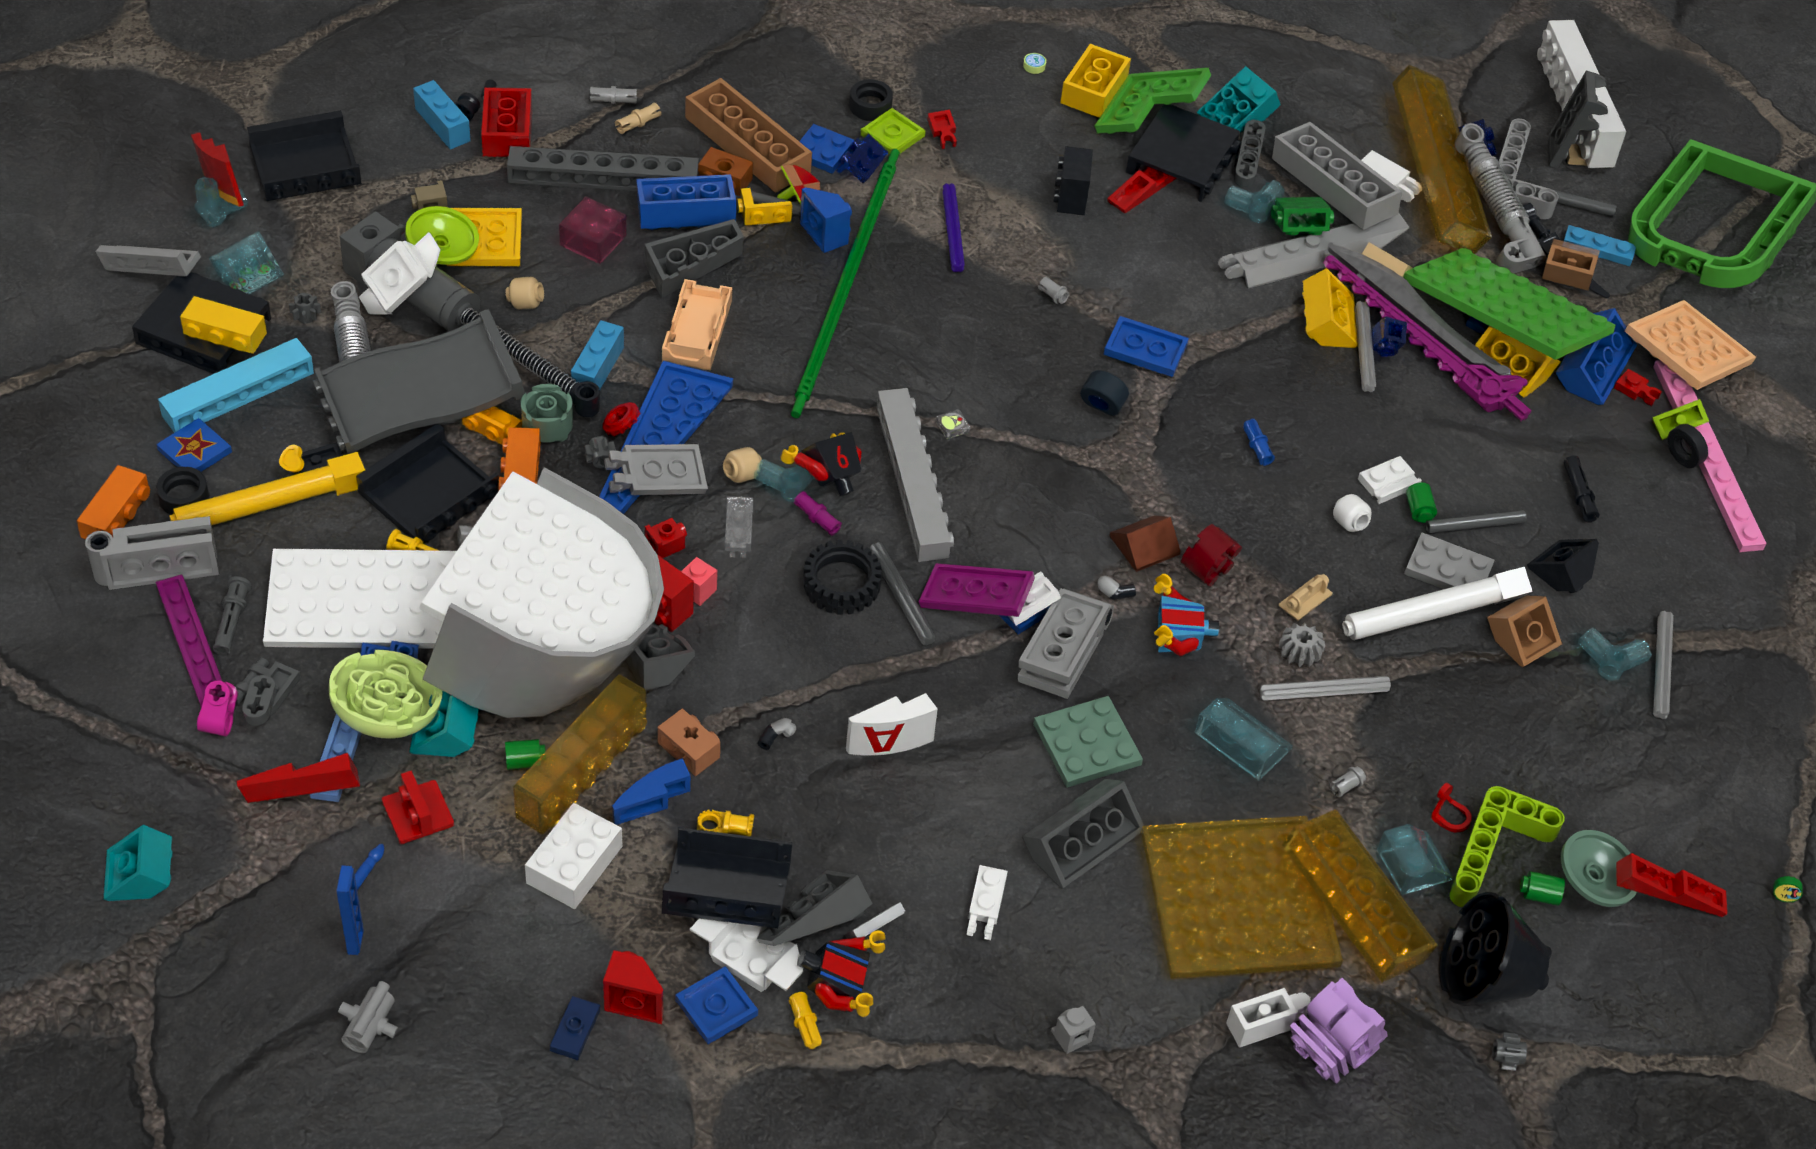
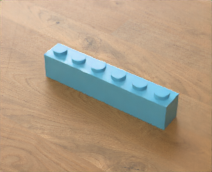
M297 338L292 339L158 398L161 415L174 433L198 418L205 423L314 374L312 356Z

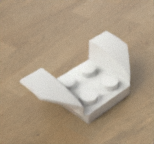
M428 232L415 245L407 241H397L361 274L368 289L359 296V299L368 314H392L391 312L427 280V277H432L441 249L431 233Z
M699 918L690 928V931L709 942V954L714 963L722 968L726 966L730 973L760 992L766 990L772 982L787 991L803 973V968L797 966L800 956L797 944L795 945L788 941L771 946L758 942L757 937L767 927Z

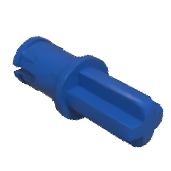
M1255 419L1246 420L1244 422V430L1250 440L1249 447L1255 451L1260 465L1271 464L1275 460V456L1269 448L1267 436L1263 435Z

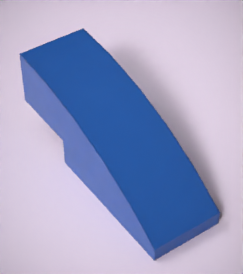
M683 758L665 764L650 772L627 789L612 805L613 823L618 825L668 809V798L690 792L691 775Z

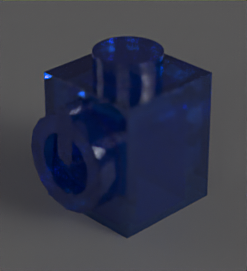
M1387 316L1381 319L1372 328L1373 350L1377 351L1381 357L1398 354L1399 349L1406 344L1407 322Z

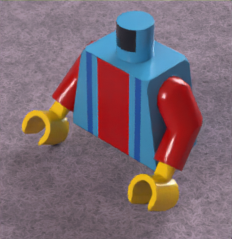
M1161 574L1155 579L1157 582L1154 585L1155 593H1163L1158 610V629L1154 632L1158 636L1156 639L1158 652H1174L1178 656H1183L1194 650L1201 649L1204 635L1218 636L1219 621L1204 620V606L1202 604L1194 603L1182 596L1172 587V580L1167 574Z

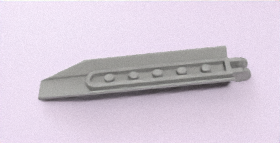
M1398 212L1397 215L1364 230L1352 222L1330 228V231H1322L1320 235L1306 234L1228 254L1220 258L1218 265L1221 269H1226L1225 275L1229 279L1245 277L1246 285L1249 289L1324 269L1323 262L1325 258L1332 255L1328 251V244L1330 242L1362 254L1369 242L1382 249L1407 231L1409 226Z

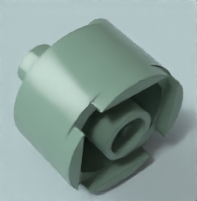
M540 384L532 387V391L527 395L525 393L521 398L522 428H539L540 442L565 441L573 427V407L570 394L568 392L566 394L561 390V387L554 384Z

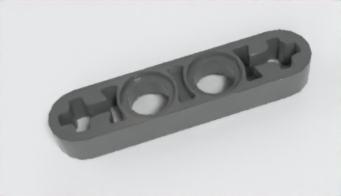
M1249 120L1244 129L1234 176L1235 183L1242 187L1252 186L1256 177L1266 129L1264 123L1258 120ZM1252 131H1257L1256 135H1251ZM1246 144H1253V145H1256L1257 147H1255V148L1248 147ZM1243 159H1250L1254 162L1248 163L1245 162ZM1244 171L1248 172L1247 176H1243Z

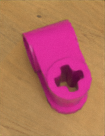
M213 681L206 687L202 708L197 720L198 731L228 736L232 728L233 714L238 698V691L233 684ZM218 691H224L225 697L218 696Z

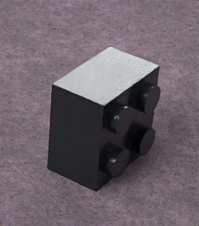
M1065 146L1064 155H1059L1058 169L1062 171H1058L1056 174L1055 186H1058L1059 189L1055 188L1053 202L1058 203L1057 212L1085 216L1093 149Z

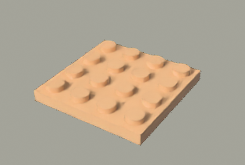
M1685 300L1628 324L1624 331L1632 337L1633 341L1641 344L1653 357L1662 361L1672 372L1677 373L1689 386L1694 387L1696 390L1751 365L1756 358L1755 355Z

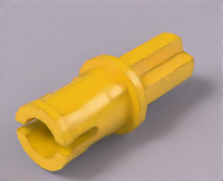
M804 992L794 993L789 997L790 1000H788L795 1016L794 1026L799 1029L804 1045L809 1049H815L822 1043L816 1025L817 1016L811 1011L807 994Z

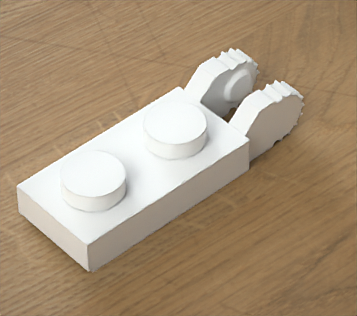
M979 866L968 916L970 920L967 935L973 936L975 933L976 921L987 922L984 930V939L991 940L994 924H997L1008 871Z

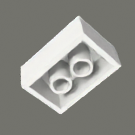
M573 803L525 864L526 884L576 909L622 848V828Z

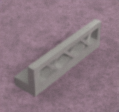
M100 245L95 251L105 270L175 276H187L201 258L198 251L118 245Z

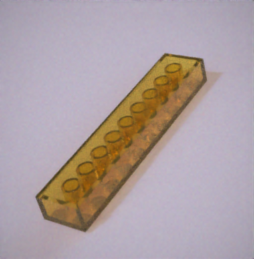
M1408 65L1392 84L1417 167V173L1422 184V190L1426 198V204L1430 212L1431 221L1435 229L1436 238L1444 245L1447 244L1458 250L1466 248L1471 250L1473 254H1476L1492 236L1475 181L1470 172V164L1465 155L1459 153L1454 145L1460 132L1444 80Z

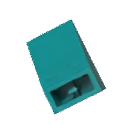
M1245 66L1197 111V114L1242 132L1249 120L1264 121L1281 103L1276 91Z

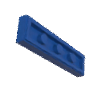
M341 865L337 897L347 953L349 955H358L361 949L364 928L354 868Z

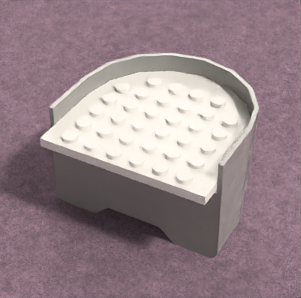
M545 467L537 484L512 471L420 604V610L443 622L422 680L472 707L505 718L546 716L576 703L601 685L643 641L654 623L664 592L658 555L638 525L604 499Z

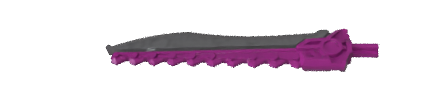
M1333 242L1328 244V251L1332 255L1325 258L1323 262L1325 268L1339 271V274H1337L1339 280L1351 282L1354 294L1366 295L1367 299L1365 301L1367 305L1380 308L1382 319L1394 320L1396 332L1408 333L1411 345L1423 346V353L1426 358L1439 360V363H1437L1439 369L1452 372L1454 383L1458 384L1485 411L1489 413L1506 407L1520 421L1528 418L1532 411L1516 397L1522 388L1527 385L1526 379L1518 375H1511L1510 368L1495 361L1451 328L1418 295L1409 282L1399 274L1365 255L1334 245Z

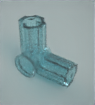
M202 177L197 180L195 185L197 198L195 210L210 227L220 225L225 220L226 215L248 206V202L240 187L238 188L244 206L238 207L219 197L218 185L214 178Z
M1275 180L1266 183L1260 191L1255 193L1232 185L1228 189L1224 203L1248 213L1252 221L1263 223L1269 219L1271 206L1275 205V198H1282L1285 189L1282 188L1280 182Z
M764 459L758 463L757 470L754 472V479L781 491V496L790 502H794L796 496L804 491L814 479L807 470L797 464L785 469Z
M1595 628L1587 630L1578 642L1600 665L1598 668L1600 675L1608 680H1618L1624 671L1649 661L1652 655L1649 644L1644 639H1636L1623 646L1612 645Z

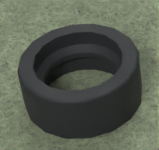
M875 79L862 80L854 84L850 90V110L860 119L873 121L892 108L893 91L890 86L882 81ZM873 96L880 98L882 102L869 104L861 101L860 98Z
M181 466L172 468L164 472L156 484L160 507L170 515L174 514V508L203 501L210 497L206 477L201 471L192 467ZM179 485H193L198 488L195 494L187 498L177 499L167 495L171 489Z

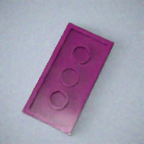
M936 563L918 602L921 608L1019 617L1035 576L1033 571Z

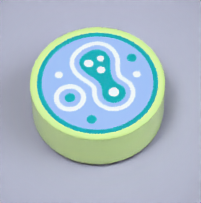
M1030 53L1025 56L1023 67L1032 74L1042 73L1046 67V58L1038 53Z

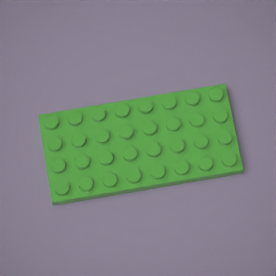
M1460 248L1442 257L1406 271L1403 276L1413 287L1555 360L1613 334L1616 326L1607 321L1604 316L1595 315L1587 311V308L1569 302L1567 298L1557 296L1549 292L1547 288L1537 286L1529 282L1527 278L1517 276L1511 273L1509 269L1499 267L1491 263L1489 259L1479 257L1466 248Z

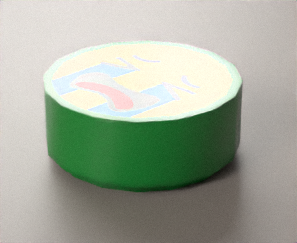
M1784 876L1775 880L1773 893L1780 901L1795 902L1802 897L1803 886L1797 878Z

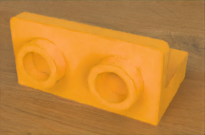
M494 406L479 413L463 417L462 425L469 430H474L486 436L491 441H496L503 445V438H508L509 427L521 428L522 420Z

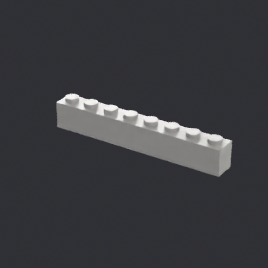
M908 388L878 391L877 412L918 562L949 558L950 547H954L953 533L948 532L947 513L942 512L943 499L941 492L936 490V474L931 473V456L925 452L926 438L925 435L920 434V417L915 416L914 413L916 412L915 399L910 398Z

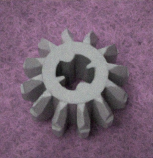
M1305 622L1301 626L1293 623L1291 628L1286 627L1282 638H1280L1279 648L1281 649V657L1288 658L1289 664L1296 662L1299 668L1303 663L1310 667L1314 662H1318L1321 659L1322 652H1324L1325 641H1323V633L1316 632L1315 626L1307 627Z

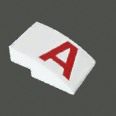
M926 693L903 704L895 696L849 718L846 751L852 755H884L907 751L930 743L934 740L938 709Z

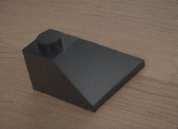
M1597 539L1559 540L1528 563L1527 566L1556 591L1575 593L1583 589V585L1592 579L1599 542Z

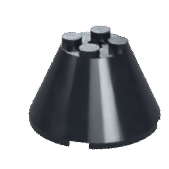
M1484 892L1470 899L1460 909L1459 914H1462L1455 928L1449 927L1440 954L1439 979L1442 990L1446 991L1449 995V1000L1458 1005L1470 1006L1527 998L1538 990H1544L1549 982L1547 972L1549 959L1552 954L1551 948L1539 939L1503 896L1493 892Z

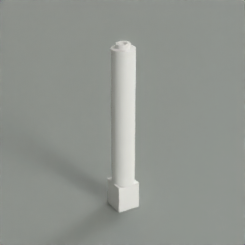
M1525 567L1495 574L1482 580L1348 614L1342 625L1345 635L1350 636L1352 640H1357L1493 603L1498 604L1514 600L1533 591Z

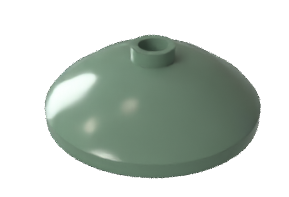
M1582 830L1573 834L1565 842L1561 851L1562 868L1569 883L1581 896L1601 906L1618 907L1628 903L1637 893L1636 891L1617 886L1616 862L1630 854L1628 849L1617 839L1600 831Z

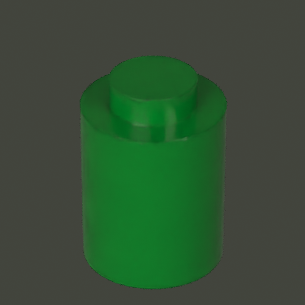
M1421 482L1407 488L1406 497L1413 520L1421 523L1432 520L1437 515V508L1430 485Z
M539 739L505 742L507 770L541 767V761H546L545 744L539 745Z
M1529 871L1527 876H1522L1520 892L1524 893V899L1559 906L1563 898L1565 879Z

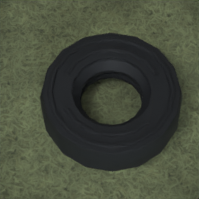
M1681 424L1669 432L1667 437L1669 450L1674 459L1682 466L1694 468L1707 459L1708 446L1702 434L1695 427L1689 424ZM1683 439L1690 445L1692 453L1686 448Z

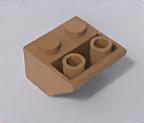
M1554 239L1542 279L1589 290L1600 250Z

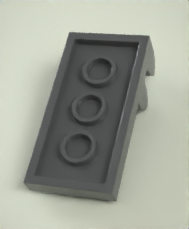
M1585 71L1548 135L1549 166L1558 168L1562 160H1566L1569 148L1572 144L1576 143L1580 130L1593 131L1599 128V123L1595 119L1588 117L1589 115L1608 114L1607 106L1598 101L1595 89L1606 87V79L1603 76Z

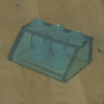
M1216 698L1199 714L1195 733L1257 780H1260L1293 747L1292 744L1229 698Z

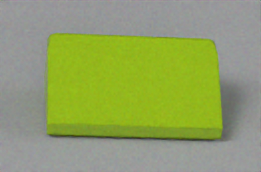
M1700 399L1652 418L1661 440L1667 439L1669 432L1681 424L1697 427L1710 422Z

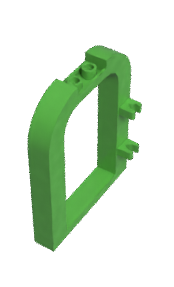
M1690 139L1635 208L1632 214L1628 241L1634 244L1636 248L1635 254L1648 264L1656 267L1659 262L1697 275L1701 277L1700 284L1717 288H1735L1748 285L1761 277L1766 269L1770 268L1781 248L1795 234L1796 228L1816 201V183ZM1704 169L1782 197L1744 250L1738 255L1731 257L1710 255L1667 239L1656 231Z

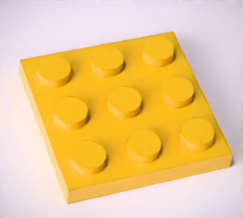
M451 208L463 213L474 223L479 233V243L476 252L468 260L447 266H520L522 208Z

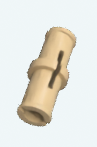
M652 103L641 110H633L630 115L615 121V126L620 125V127L616 128L620 134H624L637 126H645L646 122L661 116V111L656 112L660 107L658 104Z

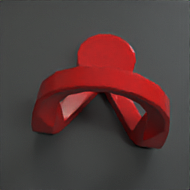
M1445 783L1438 791L1437 797L1440 800L1432 812V820L1450 832H1463L1471 825L1472 815L1465 806L1449 796L1453 786ZM1445 800L1465 814L1466 820L1464 823L1459 825L1451 824L1439 814Z

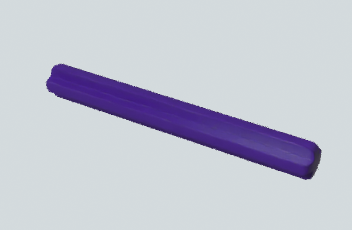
M946 183L943 185L942 191L951 269L953 272H962L965 263L956 188L954 184Z

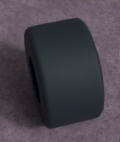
M1101 370L1091 372L1080 391L1081 398L1087 405L1111 416L1117 415L1130 394L1128 387L1121 379Z

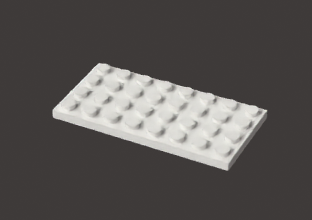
M273 549L263 638L264 647L361 648L362 642L390 647L391 641L416 644L419 645V648L434 649L443 622L420 610L419 607L457 551Z

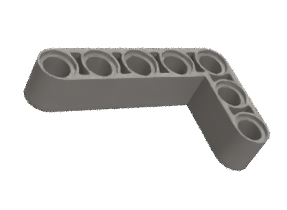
M1514 119L1510 124L1499 163L1521 204L1524 206L1531 203L1540 219H1549L1554 213L1559 198L1557 192L1516 179L1531 125L1524 119Z

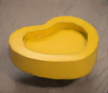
M297 445L288 446L280 456V466L293 473L301 471L304 468V461L301 458V447Z

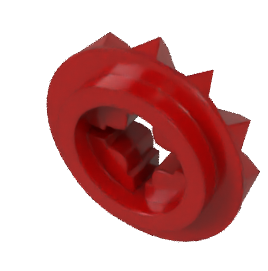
M628 402L613 408L604 419V431L607 434L616 436L619 433L623 434L627 429H631L632 424L637 423V418L641 414L637 405Z

